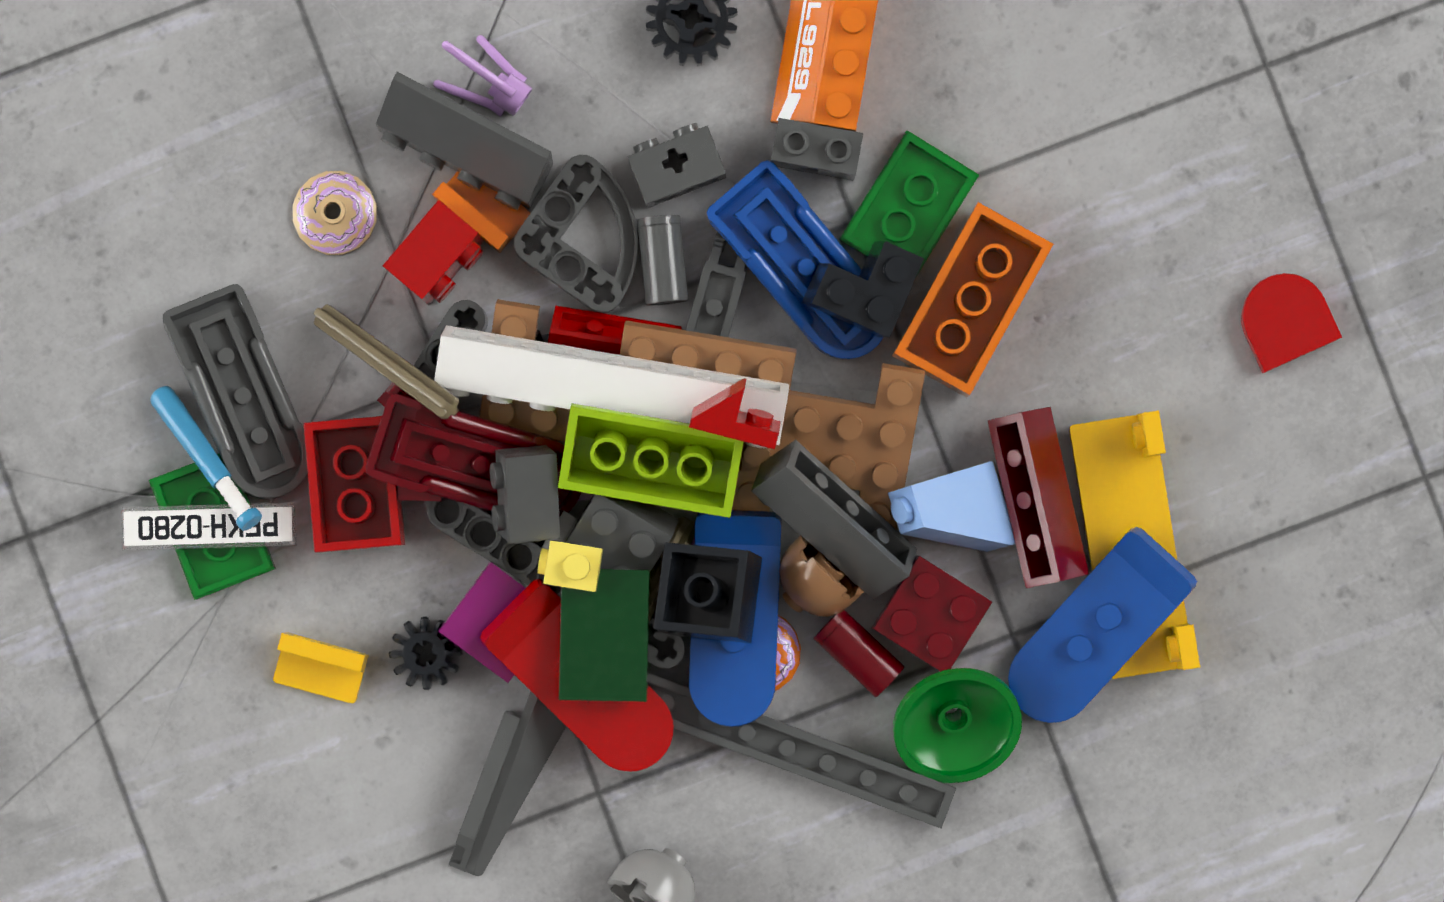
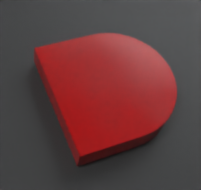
M1283 273L1267 277L1251 289L1244 301L1241 314L1242 329L1262 373L1342 338L1323 294L1311 281L1302 276Z

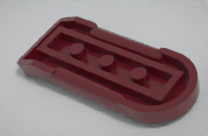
M395 393L387 399L366 464V473L370 477L421 493H429L492 511V507L498 505L497 489H493L490 480L491 463H496L495 450L547 445L557 453L559 483L564 445L546 436L460 411L455 416L451 415L447 419H441L413 397L402 393ZM558 488L559 517L563 510L568 513L572 510L581 492Z

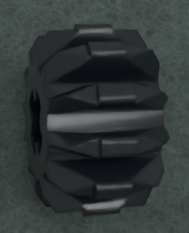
M421 617L420 633L411 621H407L404 623V627L410 638L408 639L397 633L392 637L393 641L403 645L404 648L403 650L390 651L389 657L393 659L403 657L405 662L396 666L393 670L394 673L399 675L408 668L412 671L406 680V685L413 686L419 675H422L423 689L429 690L432 687L431 674H434L441 685H445L448 683V679L442 668L444 667L454 673L459 671L460 667L456 663L449 661L448 658L449 656L463 655V650L458 647L449 649L448 643L452 641L446 637L443 638L441 633L438 632L445 621L439 620L433 632H431L429 617ZM426 641L433 644L432 652L437 657L433 663L431 660H428L426 665L419 662L420 654L415 650L419 643L421 646H425Z

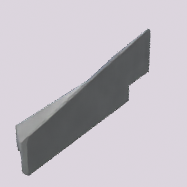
M530 692L522 716L510 711L504 712L459 831L456 846L448 866L475 876H481L484 873L567 727L532 692Z

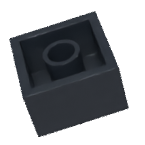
M665 542L654 629L668 635L751 643L762 557L749 550Z

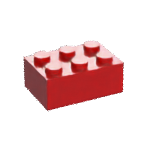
M382 416L304 423L315 553L405 545L402 500H397L398 486L370 477L366 473V464Z

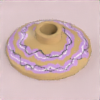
M325 171L311 177L298 190L293 203V223L299 237L311 249L326 255H344L359 249L371 237L377 222V204L371 190L358 177L344 171ZM331 204H337L341 208V213L336 219H329L325 214L326 208Z

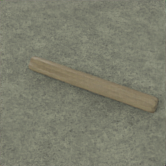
M326 304L321 309L317 308L314 311L316 316L314 324L316 327L441 419H447L451 415L455 416L458 413L457 405L459 399L337 309Z

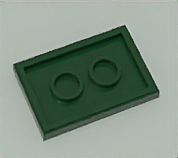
M600 569L596 592L561 587L559 700L647 702L650 570Z

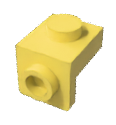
M550 540L549 549H541L538 574L544 575L543 584L596 592L603 549Z

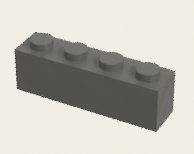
M794 440L760 464L751 491L764 505L769 506L787 522L793 531L804 537L824 555L825 559L831 561L850 578L854 585H858L872 599L877 598L910 576L917 548L797 440Z

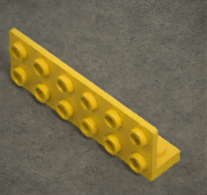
M1159 410L1071 425L1069 433L1091 570L1093 571L1124 535L1134 527L1142 528L1177 560L1161 454L1166 453ZM1184 600L1111 679L1174 669L1188 670L1200 668L1194 624H1188Z

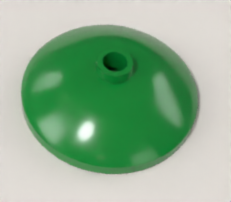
M972 668L948 669L926 677L912 687L904 696L893 720L894 742L904 763L915 773L942 783L971 781L998 768L1013 752L1022 729L1021 710L1014 693L1008 685L988 672ZM958 708L953 713H947V711L950 709Z

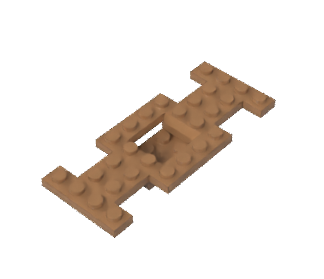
M497 299L491 333L535 340L540 306ZM625 321L620 355L789 384L780 444L776 445L775 449L752 447L743 443L732 510L770 511V507L764 505L751 491L760 464L794 440H797L850 489L860 491L859 497L897 530L898 525L891 513V502L888 492L905 487L925 370L882 363L875 404L790 390L797 351L795 348ZM482 395L479 417L565 442L570 409L556 407L554 411H541L531 408L529 406L530 402L513 400L510 404L491 402L487 400V395Z

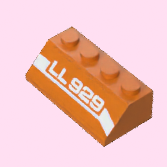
M791 0L771 123L778 124V118L856 132L878 0Z

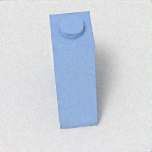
M993 461L888 492L891 502V513L902 535L985 552L1015 544L1008 509Z

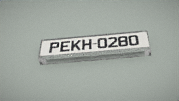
M294 502L249 504L250 508H257L261 512L262 519L257 525L246 531H242L237 526V516L228 504L121 507L122 550L297 546L296 505Z

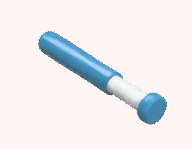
M163 386L155 390L150 399L152 406L199 467L214 489L217 488L225 501L228 502V505L237 516V526L242 531H246L257 525L262 519L261 512L257 508H250L246 499L231 480L232 475L175 391L169 386Z

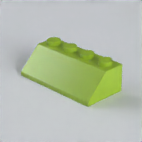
M571 403L558 488L730 518L744 442L689 428V423Z

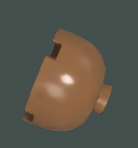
M801 535L782 555L779 573L780 582L785 590L783 598L796 612L801 613L804 610L815 616H833L849 607L864 593L858 585H854L848 576L831 561L825 559L824 555Z

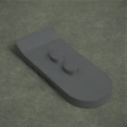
M232 284L167 310L163 314L164 329L174 347L221 461L232 475L231 480L234 482V485L245 494L260 499L277 498L294 490L304 480L308 472L304 429L297 418L264 340V334L243 288L238 284Z

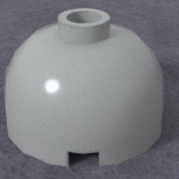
M665 848L663 852L654 849L638 850L628 855L616 867L608 880V884H613L610 889L611 892L621 902H694L695 898L693 877L684 867L686 860L669 848Z

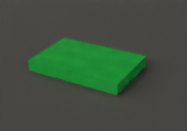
M907 130L839 240L868 257L874 241H887L924 258L919 269L920 272L979 177V174Z
M195 462L149 480L160 511L231 508L220 494V491L211 486ZM238 489L250 505V508H253L249 496ZM266 542L173 545L194 600L276 569Z

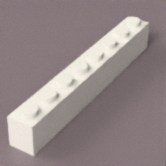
M446 325L441 334L434 381L455 396H469L470 392L487 395V400L500 404H510L513 400L530 402L529 406L536 410L554 411L556 407L570 409L571 403L690 424L692 411L695 406L746 378L745 390L739 411L747 413L748 409H759L771 413L774 416V420L781 421L776 445L780 444L789 392V384L448 325ZM744 442L745 444H747V445H749V446H752V447L767 448V447H763V446H759V445H755V444H751V443Z

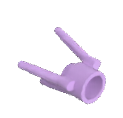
M482 35L477 36L476 41L507 75L501 72L499 76H496L450 42L444 41L442 43L443 49L492 84L487 94L494 99L486 98L440 80H435L433 86L451 95L486 107L500 117L505 111L514 116L532 90L525 83L527 77L515 70Z

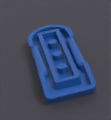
M768 160L761 162L708 208L706 213L710 224L727 241L815 348L830 357L853 359L868 354L879 345L883 337H877L802 303L819 263H830L857 276L860 275L862 269L810 208L807 200L773 162Z
M732 510L730 518L699 512L696 515L695 545L749 550L762 557L752 642L743 643L691 637L689 668L691 698L702 715L719 725L737 727L755 721L768 709L774 697L782 519L775 512Z
M1134 527L1130 529L1014 657L1009 669L1008 683L1020 709L1029 717L1047 723L1066 721L1080 713L1191 593L1197 584L1195 576L1142 528Z

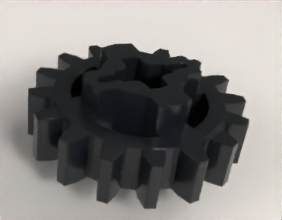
M656 0L658 2L657 6L648 5L646 7V13L655 17V20L646 23V30L651 32L657 31L658 33L651 40L653 47L664 44L666 48L663 57L669 59L674 53L678 54L680 66L685 65L688 57H694L697 67L702 66V56L708 54L714 61L717 60L718 53L716 47L719 45L722 48L729 49L731 46L725 34L737 32V26L728 22V19L738 15L737 8L726 7L730 0H712L720 12V17L708 11L704 5V0H684L678 5L669 4L671 0ZM690 10L697 11L698 19L703 21V23H695L693 29L686 28L685 20L680 18L681 16L687 17L690 14ZM663 22L675 27L679 33L678 43L668 36ZM716 34L709 42L694 47L695 40L703 35Z

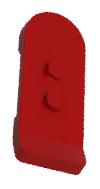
M536 579L532 581L482 631L480 635L481 642L603 763L614 769L627 772L643 770L657 763L665 755L671 744L674 727L668 706L649 685L647 702L559 700L561 598L547 584H543V580Z

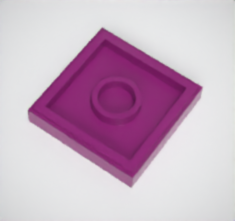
M489 562L438 632L506 683H509L514 674L481 642L480 635L525 587L492 562Z

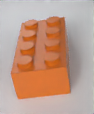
M978 202L892 357L912 368L925 370V375L964 397L970 396L1054 244Z

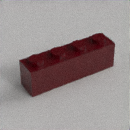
M1051 407L987 420L1026 589L1088 575V566Z

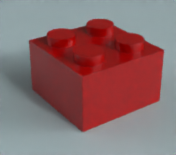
M438 200L382 266L426 304L430 305L434 299L441 303L455 287L456 283L452 278L462 267L468 271L481 257L484 251L480 245L484 240L476 230Z

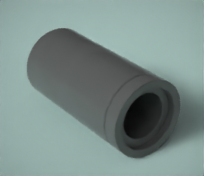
M661 215L638 219L646 305H666L689 301L680 215Z

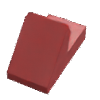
M746 378L693 408L689 428L771 449L776 447L781 421L774 420V416L771 413L759 409H748L747 413L739 411L745 390Z

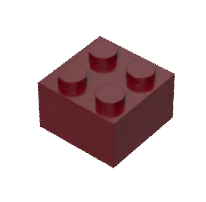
M916 556L910 576L898 584L871 628L938 671H944L952 668L991 606L992 601L923 557Z

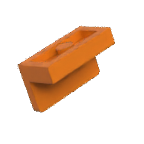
M457 171L447 184L443 181L433 192V197L437 201L440 200L476 230L485 242L498 253H501L515 237L520 227L530 215V212L521 204L518 210H514L495 199L498 192L485 185H482L480 191L465 185L457 179L460 173Z

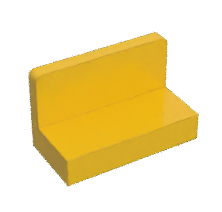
M289 632L281 633L277 650H280V655L273 676L275 683L347 703L356 702L369 654Z

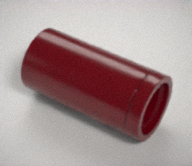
M845 610L834 615L813 638L875 698L892 683L905 667Z

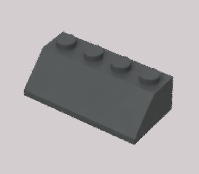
M396 72L376 122L378 130L383 133L382 141L401 151H404L406 146H409L421 153L419 160L439 171H442L445 165L460 172L457 179L475 190L480 191L482 185L487 186L498 192L495 197L497 201L514 210H518L520 204L528 209L531 208L553 166L551 151L399 72Z

